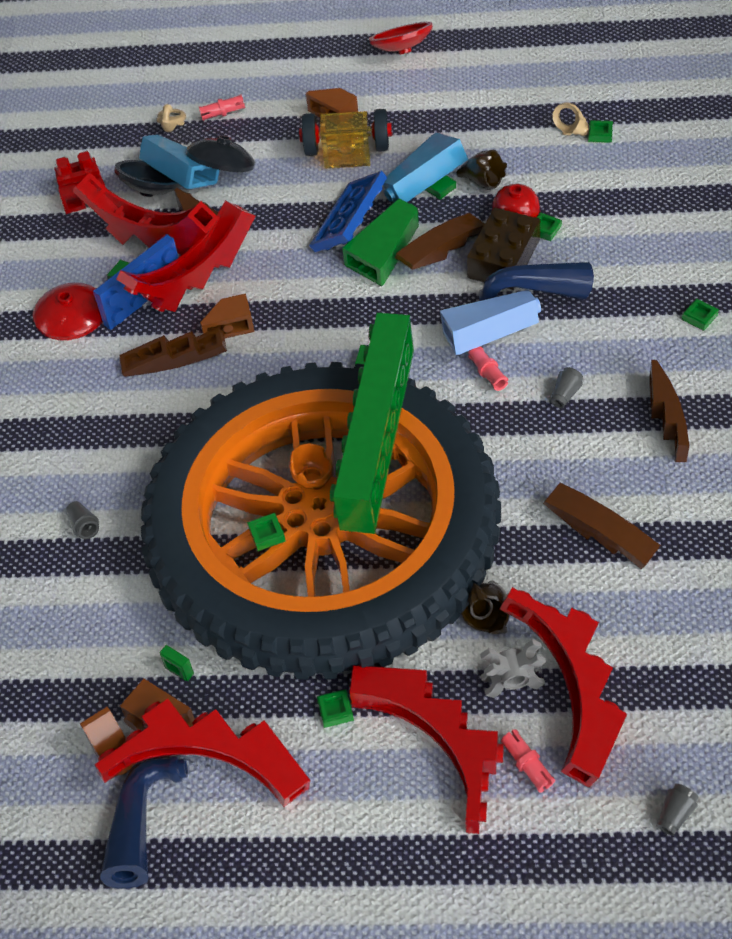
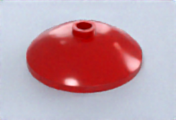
M418 22L395 27L371 36L369 42L372 46L384 51H399V54L409 53L412 51L411 47L421 43L429 35L433 25L432 22Z
M65 283L47 291L37 301L33 310V320L38 331L54 340H73L93 332L103 322L93 293L97 288L84 283Z

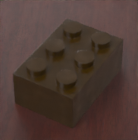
M494 207L467 256V278L485 282L491 274L500 269L527 265L540 241V219ZM508 287L507 289L514 290L516 287Z

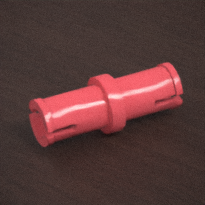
M240 94L236 97L226 100L221 98L218 99V102L200 106L199 110L204 121L219 115L224 117L227 116L226 113L245 109V104Z
M481 346L469 350L468 358L477 366L478 373L483 378H487L495 390L504 389L508 385L507 381L509 380L500 371L495 359L489 358Z
M514 729L511 733L508 732L503 736L501 743L504 744L516 760L518 770L526 773L537 788V791L541 793L551 787L555 782V778L551 776L540 762L538 752L530 749L520 736L518 730Z

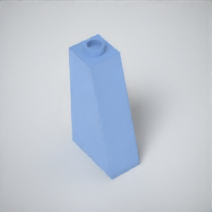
M524 290L440 310L443 334L455 354H462L539 323L538 313L541 312V306L537 297L535 298L529 290Z

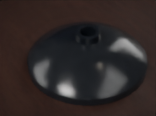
M218 135L217 138H205L193 142L186 149V155L191 160L222 171L248 172L252 171L255 166L253 157L242 146L232 142L230 137Z
M124 160L115 164L114 172L117 177L128 187L138 191L142 196L162 195L182 187L144 161Z

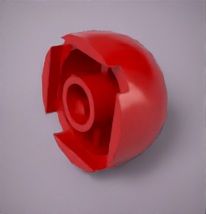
M523 184L504 186L497 192L493 200L492 210L495 207L535 218L540 214L538 196L532 188Z

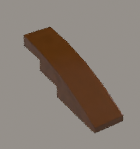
M470 212L455 217L413 240L397 252L395 258L411 270L446 260L448 251L465 246L467 238L480 234L485 223Z
M219 327L197 337L190 331L170 341L163 335L120 354L121 371L125 377L175 369L227 351L224 333Z
M651 360L649 374L651 418L662 419L663 440H674L675 462H687L690 445L687 424L680 400L659 362Z
M561 482L543 502L547 508L586 540L592 536L612 554L619 551L640 569L647 565L661 546L638 527L611 509Z

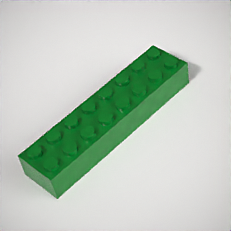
M377 313L375 323L369 326L368 336L370 344L364 347L363 360L365 365L359 368L358 383L360 386L353 393V406L355 407L354 411L348 414L347 428L349 432L348 436H343V457L338 459L336 464L337 483L332 484L330 489V501L334 502V518H338L339 527L342 531L371 534L376 532L414 354L410 315Z

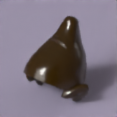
M496 150L481 151L467 160L457 170L456 174L458 177L472 180L482 188L495 189L499 186L501 179L506 176L507 163L502 161L501 156Z
M489 581L479 586L473 583L468 594L467 603L469 602V605L462 612L464 621L478 631L488 632L489 634L507 633L506 625L510 615L500 610L507 596L506 591L495 581Z

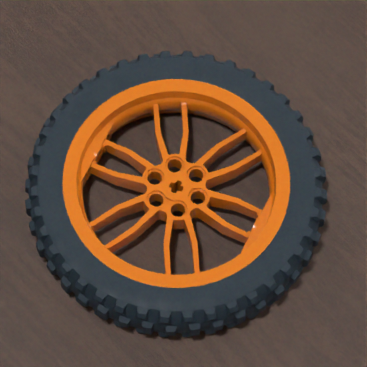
M314 362L306 363L305 369L293 370L291 366L282 367L280 374L269 376L266 372L256 375L255 382L246 385L241 381L232 386V393L226 396L219 393L210 400L211 406L209 408L203 409L199 407L191 414L192 421L188 425L181 424L174 432V443H166L161 450L162 458L151 469L150 476L152 481L145 488L144 496L146 500L143 501L141 509V519L144 523L141 526V538L143 543L146 544L142 547L143 557L147 568L151 569L149 576L154 588L160 590L159 595L167 611L175 612L174 615L177 622L185 630L192 629L196 640L202 645H213L216 648L217 655L225 660H230L232 657L240 660L242 667L249 670H254L257 667L265 668L270 676L280 677L282 673L289 672L294 673L296 679L308 680L309 676L321 673L325 679H336L338 672L353 671V666H361L362 668L367 666L374 667V664L379 663L381 667H386L393 664L394 657L401 655V653L410 656L417 652L418 647L425 644L427 640L434 641L441 636V630L446 625L453 624L460 617V613L469 605V602L467 603L468 594L473 583L478 586L481 585L487 575L486 570L491 569L494 561L493 546L498 544L500 527L497 524L501 522V501L497 500L500 497L498 481L494 477V464L491 457L484 452L483 441L476 433H471L470 422L465 416L455 415V406L446 399L442 401L437 400L434 390L427 386L419 389L416 387L415 380L408 378L391 460L395 461L397 459L402 467L388 474L383 494L384 499L416 478L430 494L432 505L430 523L394 510L380 508L376 529L394 530L424 538L415 550L382 538L377 534L342 531L339 527L338 518H334V502L330 501V489L332 484L337 483V478L333 477L335 457L332 437L343 438L344 435L348 436V414L354 411L353 393L355 389H359L358 373L359 368L364 367V364L357 363L354 368H344L341 362H331L329 367H318ZM326 438L325 454L329 459H332L333 469L332 477L323 486L312 489L300 486L298 483H292L263 468L249 464L282 446L293 443L295 449L300 445V441ZM236 477L264 488L275 496L248 494L226 487ZM217 502L260 516L275 513L286 541L270 547L264 554L246 567L239 568L234 559L256 548L249 529H247L232 541L220 547L211 535V517ZM344 541H350L379 557L401 562L402 564L384 577L350 591L347 564L340 544ZM300 547H307L305 573L308 597L279 594L251 584L276 569ZM332 554L341 574L343 593L316 597L314 580L318 558L320 555Z

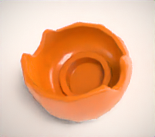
M312 443L298 445L291 452L289 462L290 474L300 486L313 489L323 486L332 477L333 462L332 459L326 456L324 447Z

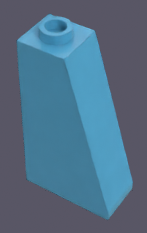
M437 132L431 135L386 176L387 179L383 184L386 198L390 202H396L399 198L408 202L466 162L468 157L460 139Z
M158 134L143 136L139 159L186 189L217 184L220 170L191 160L186 155L187 147Z

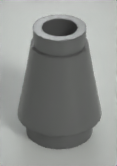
M570 367L560 371L550 402L558 408H564L582 387L583 375Z
M79 501L71 502L67 506L66 511L73 533L82 539L94 537L99 531V519Z
M678 783L672 789H668L659 821L656 824L657 828L668 835L674 836L676 831L679 830L698 807L696 803L699 798L698 795L688 787Z

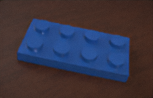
M383 171L348 183L309 245L314 252L324 249L330 250L336 245H345L353 239L354 231L361 225L365 213L373 206V200L383 189L382 186L387 179Z
M169 235L164 236L121 270L138 275L158 270L178 259L174 238ZM119 272L93 291L103 324L110 330L149 301L140 293L134 295L124 290L125 285L116 280Z

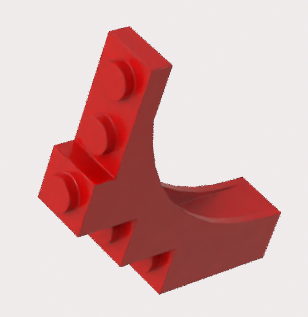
M91 173L73 189V192L108 224L105 229L122 245L134 234L150 248L164 236L169 235L174 238L177 253L182 256L219 219L202 201L186 211L177 213L156 212L139 207L108 190Z
M225 200L217 214L219 219L202 238L178 259L158 270L136 275L120 270L116 280L125 285L124 290L134 295H138V293L143 295L144 298L152 302L150 306L160 312H164L165 309L176 312L186 289L192 290L195 287L203 290L214 267L219 268L220 265L228 268L231 267L256 216L239 205Z
M512 587L504 599L500 610L526 623L540 637L557 661L569 691L573 719L572 738L561 772L590 787L599 779L627 716V713L620 710L615 703L599 698L613 667L606 664L601 657L585 652L599 622L592 619L588 613L571 608L567 615L564 616L555 607L544 605L533 599L529 593Z
M353 666L350 687L352 707L391 714L411 723L430 736L450 758L464 785L467 795L466 833L479 834L480 822H486L487 802H481L482 792H488L489 774H496L497 763H503L504 744L498 743V731L467 729L468 712H462V700L432 698L433 682H428L427 670L369 666L362 668L361 666Z
M168 698L161 703L157 701L147 707L144 711L145 714L141 716L143 726L145 727L143 731L138 729L132 732L125 739L126 743L116 750L111 748L105 751L98 758L99 762L95 764L98 775L106 783L131 764L150 758L167 755H198L214 758L229 763L256 778L271 791L283 807L287 806L310 787L309 777L265 720L258 725L252 723L240 733L241 737L238 739L216 709L210 714L208 712L202 713L192 722L193 726L189 727Z

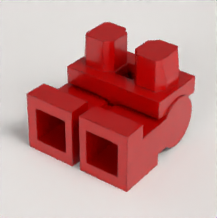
M88 151L79 153L77 155L78 161L74 163H69L66 157L56 159L54 170L66 214L86 209L84 201L73 192V189L89 173L105 186L95 158L91 157Z

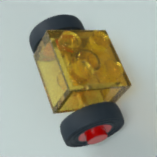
M386 109L374 110L372 129L371 126H368L367 111L321 114L320 130L315 114L307 113L303 114L302 128H299L300 142H303L306 156L318 155V143L321 136L325 169L371 166L369 138L371 133L372 138L375 140L376 150L379 152L388 151L389 137H392V124L388 123Z

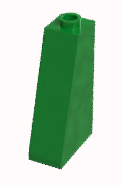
M399 198L342 248L344 266L382 287L398 262V259L395 258L396 253L409 244L419 227L418 208Z

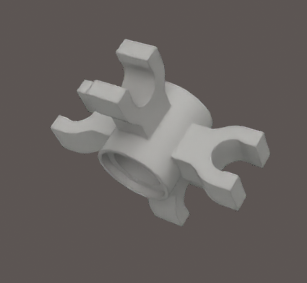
M532 639L525 644L523 650L512 648L498 653L496 650L488 648L480 654L481 659L487 660L490 665L484 669L485 673L481 675V679L488 683L492 682L491 686L484 690L485 695L495 698L501 694L504 688L515 690L528 685L530 688L537 690L545 685L544 679L539 678L535 674L541 669L540 666L547 663L545 657L535 655V652L542 648L541 642Z

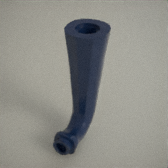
M590 262L520 265L503 268L494 272L485 280L483 288L479 291V301L498 297L497 294L508 287L558 294L584 300L589 296L593 287V268Z
M176 755L170 758L146 760L132 769L126 777L118 797L100 874L101 881L111 888L124 889L138 887L148 882L146 847L147 793L150 786L158 780L169 779L178 783L182 782V778H187L188 766L185 758L180 759Z

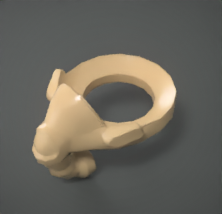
M565 102L555 108L553 121L557 128L563 131V135L580 134L585 136L589 133V125L586 118L574 104ZM564 108H569L575 113V122L571 125H566L560 120L559 114Z
M165 104L163 110L157 114L156 122L161 123L164 131L172 132L177 125H184L186 114L182 110L172 109L170 104ZM170 113L180 114L178 116H169Z

